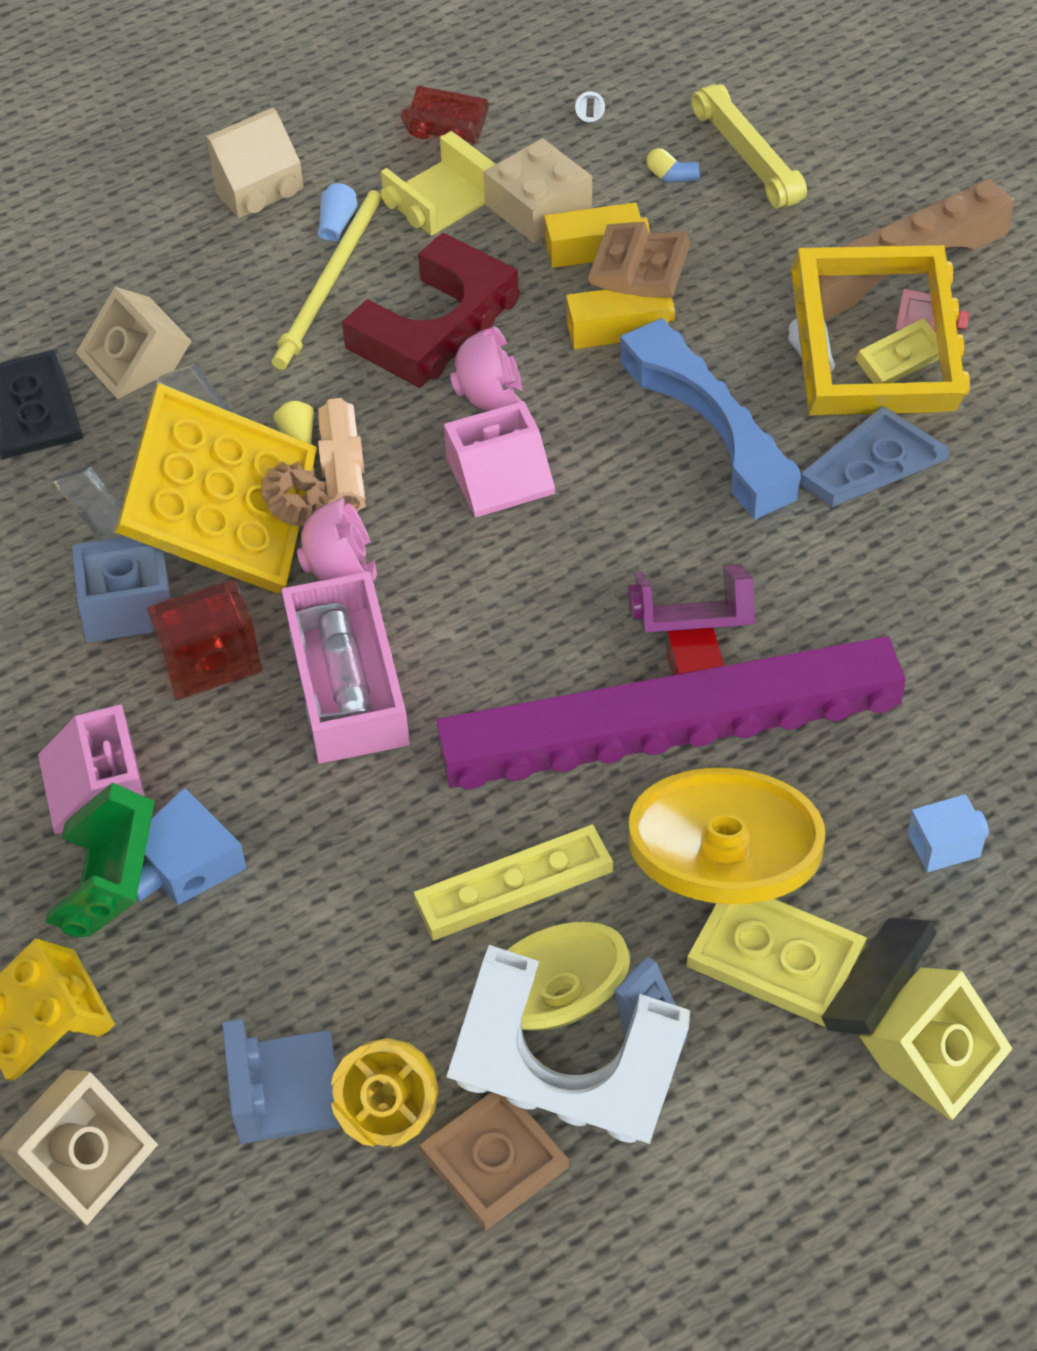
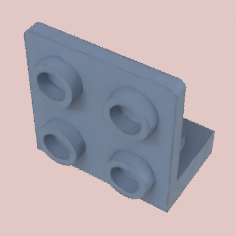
M243 1019L222 1022L232 1118L240 1144L341 1127L333 1114L331 1105L334 1101L332 1094L333 1085H331L333 1073L336 1070V1062L330 1031H320L258 1042L257 1037L248 1038Z

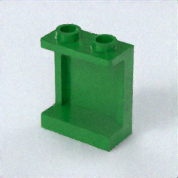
M111 783L65 822L61 839L87 850L79 887L47 912L46 923L61 928L63 933L72 937H90L136 902L155 801L115 783Z

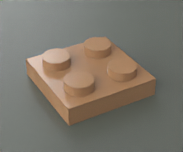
M493 1092L482 1098L419 1145L420 1154L485 1232L569 1169V1158L525 1109L511 1104L507 1097Z

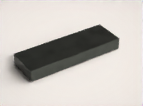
M888 918L822 1015L821 1018L827 1031L872 1035L937 935L932 920Z

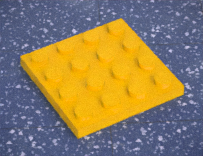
M158 383L152 393L114 532L271 592L281 593L282 588H285L287 585L299 526L287 524L271 513L262 497V482L268 471L275 468L282 461L287 465H292L299 461L301 468L307 471L312 470L317 447ZM292 485L286 494H298L302 498L306 491L302 489L296 490Z

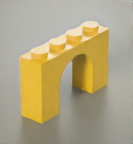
M636 202L544 215L545 244L551 267L556 268L594 262L608 224L645 221L650 234L647 217L641 218ZM607 289L566 295V322L573 349L620 343L621 335L663 318L668 325L670 321H675V308L672 297H642Z

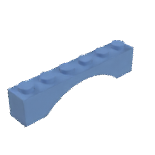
M661 318L620 336V363L641 388L661 392L682 401L699 412L714 426L725 442L731 458V493L754 520L798 499L801 474L796 463L791 459L788 460L776 447L772 436L769 433H764L758 427L748 409L740 406L735 401L725 383L718 381L707 369L704 360L699 355L696 356L689 349L678 331H673L666 321Z

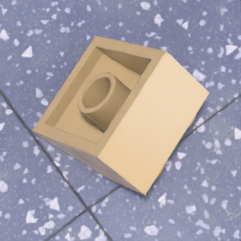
M270 108L206 136L216 194L238 218L249 213H257L265 206L283 198H290L298 191L304 189L300 160L274 108Z
M114 287L76 354L117 399H120L175 370L191 340L150 297Z
M66 1069L0 1140V1155L24 1180L83 1224L88 1225L158 1144L91 1072Z

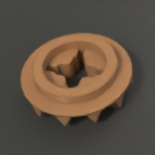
M282 461L275 468L268 471L262 482V497L266 506L274 516L290 525L304 526L314 511L328 504L330 497L324 491L326 482L318 481L315 477V469L307 471L301 468L299 461L292 465H287ZM292 485L296 490L302 489L306 491L302 498L298 494L291 495V493H286Z

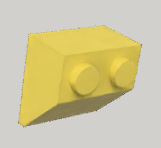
M920 967L900 990L872 1035L861 1034L859 1036L885 1073L950 1120L957 1116L1012 1050L1009 1042L964 973L959 970Z

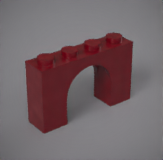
M444 232L418 253L420 281L455 298L460 303L456 309L440 318L412 320L402 317L367 299L342 321L345 349L418 388H421L430 379H437L444 371L445 365L457 355L460 346L474 334L491 328L495 318L503 310L512 309L520 295L518 269Z

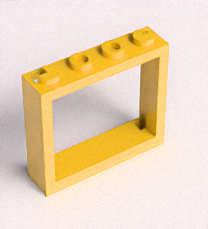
M945 246L798 248L791 267L808 416L874 414L882 406L894 413L956 411L964 396L969 393L970 377L969 373L963 371L961 359L964 354V338L962 334L957 333L956 321L959 315V304L957 298L952 297L951 293L953 265L946 259ZM927 274L943 382L832 385L818 276Z

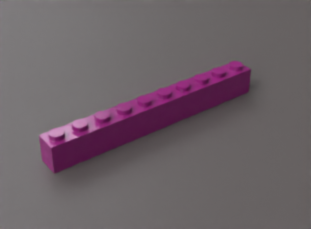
M886 636L436 719L438 741L449 788L476 789L487 781L503 778L519 781L526 779L535 772L551 769L557 772H567L576 768L578 764L594 761L609 764L631 754L645 752L649 755H658L674 746L691 744L700 747L712 743L717 738L733 735L740 738H749L765 729L782 727L783 729L791 730L801 727L808 721L824 718L829 721H840L851 713L867 710L883 713L902 703L906 678L890 637Z

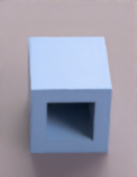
M965 794L913 809L907 834L926 872H931L981 857L985 838L988 837V826L982 812L974 810Z

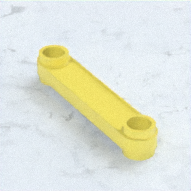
M712 84L700 88L692 94L691 104L694 114L700 121H711L764 182L767 199L775 209L796 205L806 198L807 187L802 174L798 170L791 171L731 102L728 90L723 84Z

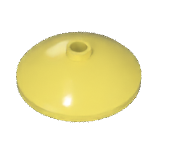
M572 922L543 929L511 946L507 951L539 961L522 1014V1030L543 1031L563 1027L587 1017L608 1002L614 995V990L625 979L630 965V955L623 937L613 928L603 924Z

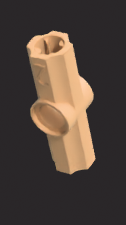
M342 398L329 399L324 406L318 408L319 431L321 435V440H318L322 477L326 478L327 496L330 497L328 504L339 499H345L344 505L350 503L358 512L366 507L364 480L362 479V474H365L361 437L357 436L354 406L345 402Z

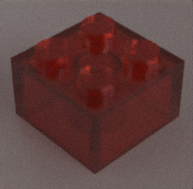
M235 579L210 585L204 589L146 607L160 662L176 701L262 672L252 618Z

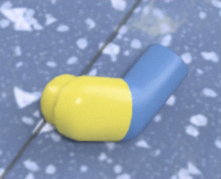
M661 148L653 149L647 156L646 163L648 168L663 182L699 180L698 161L679 163L666 150Z

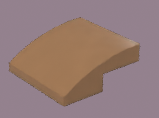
M645 221L608 224L588 276L590 284L614 292L642 297H673L691 244L687 231L649 234Z

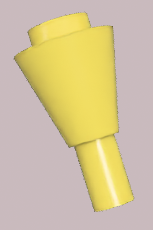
M290 401L283 404L273 415V420L279 431L312 444L314 409L300 401Z

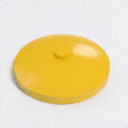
M703 768L671 775L646 789L634 803L629 816L628 843L637 865L645 874L661 886L680 895L700 901L719 904H750L784 896L810 880L818 870L823 858L825 825L814 804L789 784L753 771L734 768Z

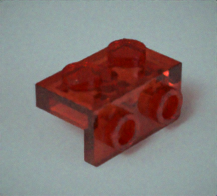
M417 85L410 110L403 109L400 117L408 132L414 137L429 139L430 135L441 137L452 131L467 143L477 144L489 109V103L485 98Z

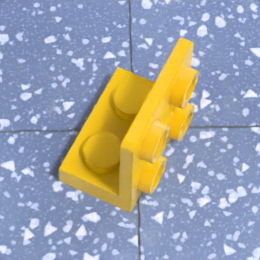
M35 938L0 972V1069L7 1080L19 1078L68 1030L74 1033L80 1032L99 1037L115 1026L111 1015L74 949Z

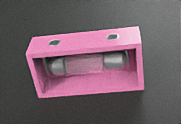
M371 572L282 588L291 645L294 650L318 764L409 746L406 710Z

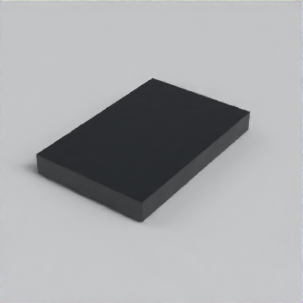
M57 349L0 363V455L2 460L83 439Z

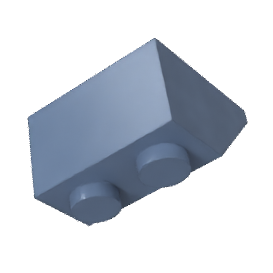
M128 537L72 545L77 603L86 643L176 629L163 550Z

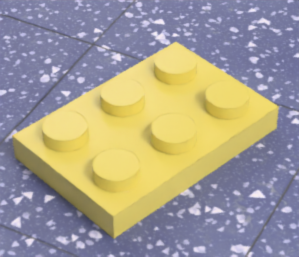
M776 899L750 904L716 903L687 956V967L825 1027L821 1017L859 962L866 946L867 937Z

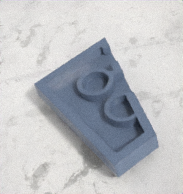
M882 406L801 473L800 486L831 507H834L948 460L950 448Z

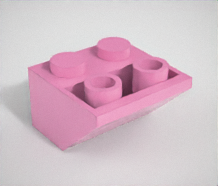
M524 401L444 424L446 459L475 518L555 494V486L541 435Z
M122 704L75 716L38 754L55 834L62 833L65 822L111 783H115L145 797L132 738Z

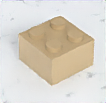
M543 138L483 171L485 205L533 243L545 237L544 215L592 209V175Z

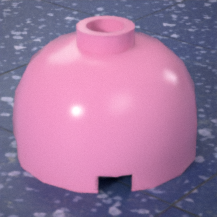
M495 326L474 334L460 346L455 358L456 372L450 375L456 394L459 397L465 395L471 405L486 412L522 401L514 393L513 389L514 387L523 391L513 355L508 357L507 353L501 349L500 346L508 343L501 331ZM506 385L508 389L503 390L502 386Z
M339 499L314 511L304 524L301 533L302 548L297 550L298 559L303 570L306 573L312 572L319 581L370 571L372 579L375 581L377 577L375 559L367 566L365 561V545L370 544L371 541L355 508L350 503L344 505L345 499Z

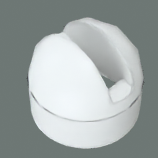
M591 91L581 94L576 101V113L585 122L598 121L605 111L603 98L598 93ZM587 98H594V117H586Z

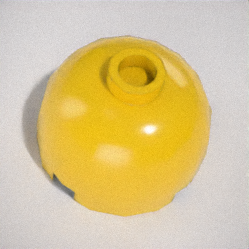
M391 1038L365 1042L346 1055L333 1073L331 1085H333L332 1094L334 1101L331 1105L333 1114L345 1133L361 1144L372 1147L376 1144L381 1146L392 1145L391 1147L401 1146L418 1135L434 1114L439 1091L435 1069L425 1054L408 1042Z

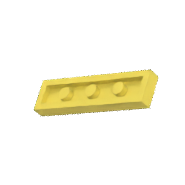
M592 824L413 892L414 901L432 940L435 941L613 872V860Z

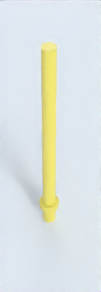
M371 190L368 192L288 333L282 334L277 342L278 350L272 359V364L275 368L280 370L286 369L293 355L300 353L303 347L301 342L382 201V196L378 191Z

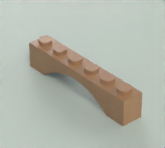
M989 178L842 247L944 245L945 248L968 247L974 250L1008 234L1015 200ZM888 275L818 276L824 320L856 306L873 287Z

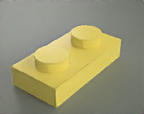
M925 318L859 350L855 360L873 384L894 383L940 359L936 333Z

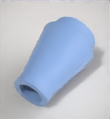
M335 183L329 185L322 192L319 228L317 231L320 239L339 241L341 233L358 207L356 193L353 189L344 184Z

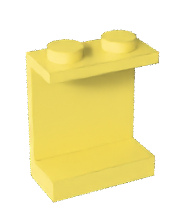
M452 131L440 137L441 162L412 179L404 182L387 168L381 171V196L387 207L398 209L406 216L411 226L414 228L421 227L431 236L485 204L483 171L496 165Z

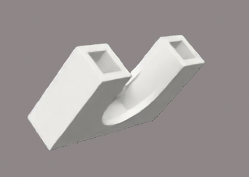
M489 945L446 1077L457 1080V1084L460 1087L471 1092L484 1093L490 1091L505 1096L511 1104L523 1109L531 1110L539 1107L557 1113V1116L562 1121L571 1125L585 1126L588 1123L606 1129L612 1137L620 1141L633 1143L639 1140L650 1144L689 1029L690 1010L639 994L622 1047L610 1063L597 1071L583 1075L559 1073L544 1066L533 1056L525 1043L522 1033V1014L539 961Z

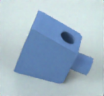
M186 788L180 791L151 819L136 900L138 903L161 887L179 905L247 868L241 843Z

